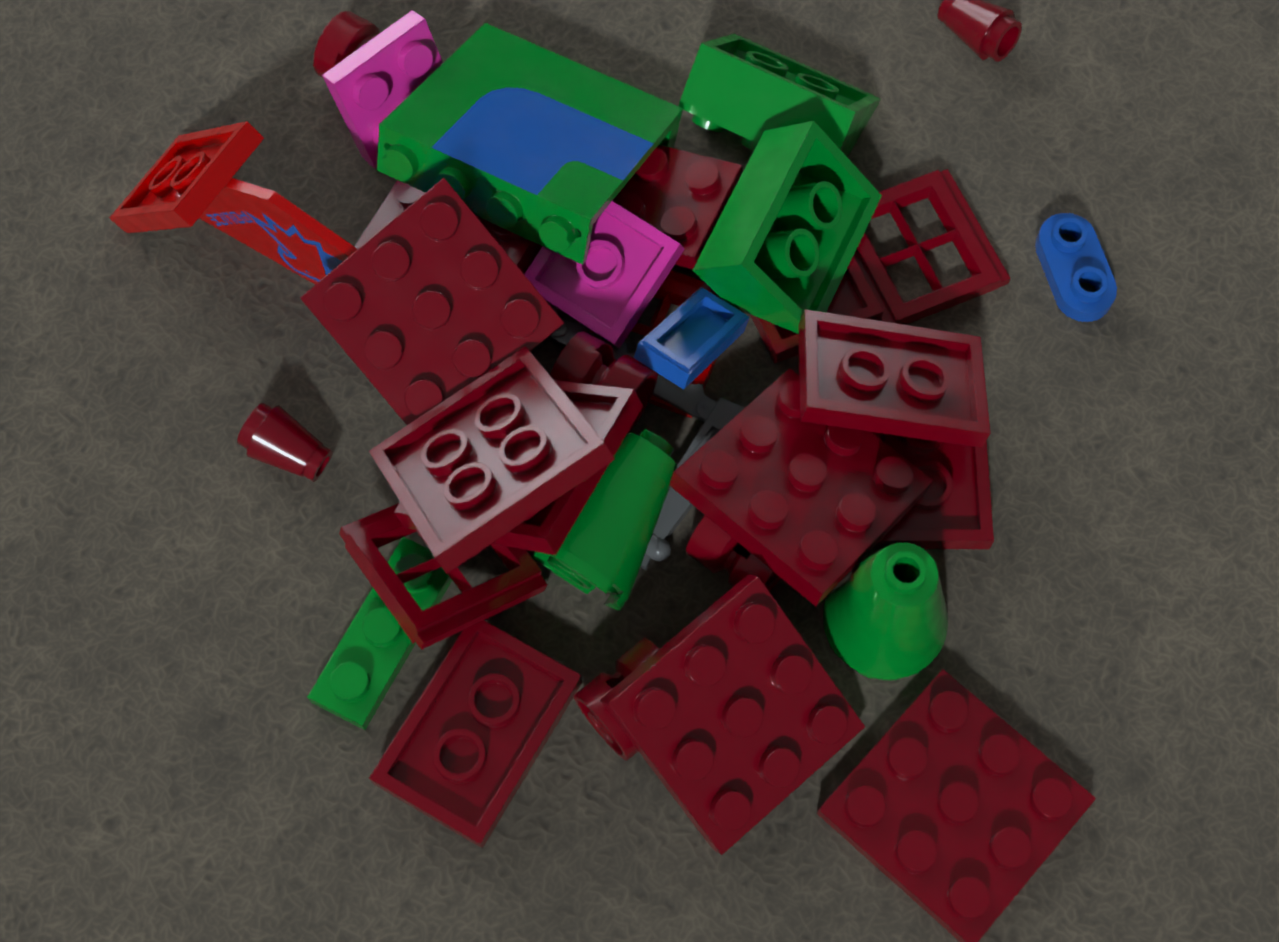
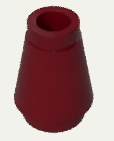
M943 0L938 10V20L943 22L982 60H986L988 57L997 62L1003 60L1013 50L1021 35L1022 24L1015 19V14L1012 10L982 0Z
M260 403L244 422L237 438V444L247 449V457L295 475L306 477L313 482L321 475L333 455L332 450L323 446L322 442L280 405L271 408L265 403Z

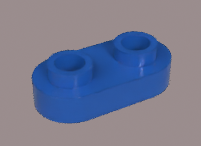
M1059 213L1049 217L1040 228L1035 248L1057 306L1071 319L1081 322L1098 320L1110 310L1117 295V284L1096 232L1086 219L1076 214ZM1060 234H1069L1075 238L1076 242H1067L1061 238ZM1079 283L1091 284L1096 289V292L1085 291Z

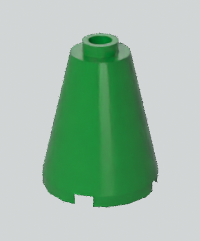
M643 429L639 436L628 432L614 455L615 460L608 465L557 554L535 552L532 557L555 575L585 594H588L596 587L605 594L609 593L610 596L604 605L620 611L629 599L669 493V484L673 472L678 468L676 462L670 457L674 452V448L663 438L649 430Z
M910 543L889 545L859 562L826 596L823 608V628L830 648L839 659L841 658L847 665L855 669L856 672L867 678L894 681L919 673L936 658L947 636L948 613L938 569L928 552Z

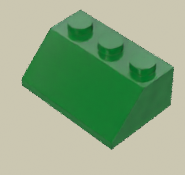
M731 34L700 44L678 106L693 114L692 122L704 129L714 132H722L723 129H727L742 136L741 144L753 151L765 130L815 121L848 157L881 98L737 34Z
M815 121L765 130L692 271L725 302L738 310L799 334L798 325L805 309L827 312L882 195Z

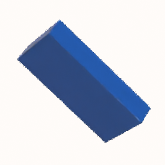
M700 287L638 343L634 358L684 390L744 333L750 317L708 290Z

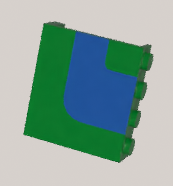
M484 23L379 124L377 171L425 193L442 178H445L475 216L583 265L587 260L594 222L658 145L675 147L683 108Z

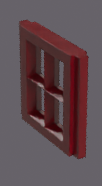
M938 169L879 192L882 197L871 219L890 212L909 246L880 258L865 230L853 255L883 310L881 321L907 325L1009 284L1011 278L948 169L943 171ZM928 198L947 232L919 243L900 208ZM952 241L972 276L943 287L924 252ZM914 256L933 291L904 302L886 266Z
M399 503L342 526L339 535L346 543L345 548L412 643L416 642L421 650L544 592L548 585L541 576L542 570L526 550L490 544L509 571L472 587L459 568L456 567L447 575L461 593L421 610L403 584L440 568L439 562L434 557L396 574L378 550V548L415 532H417L427 546L418 530L405 528L395 515L394 510Z

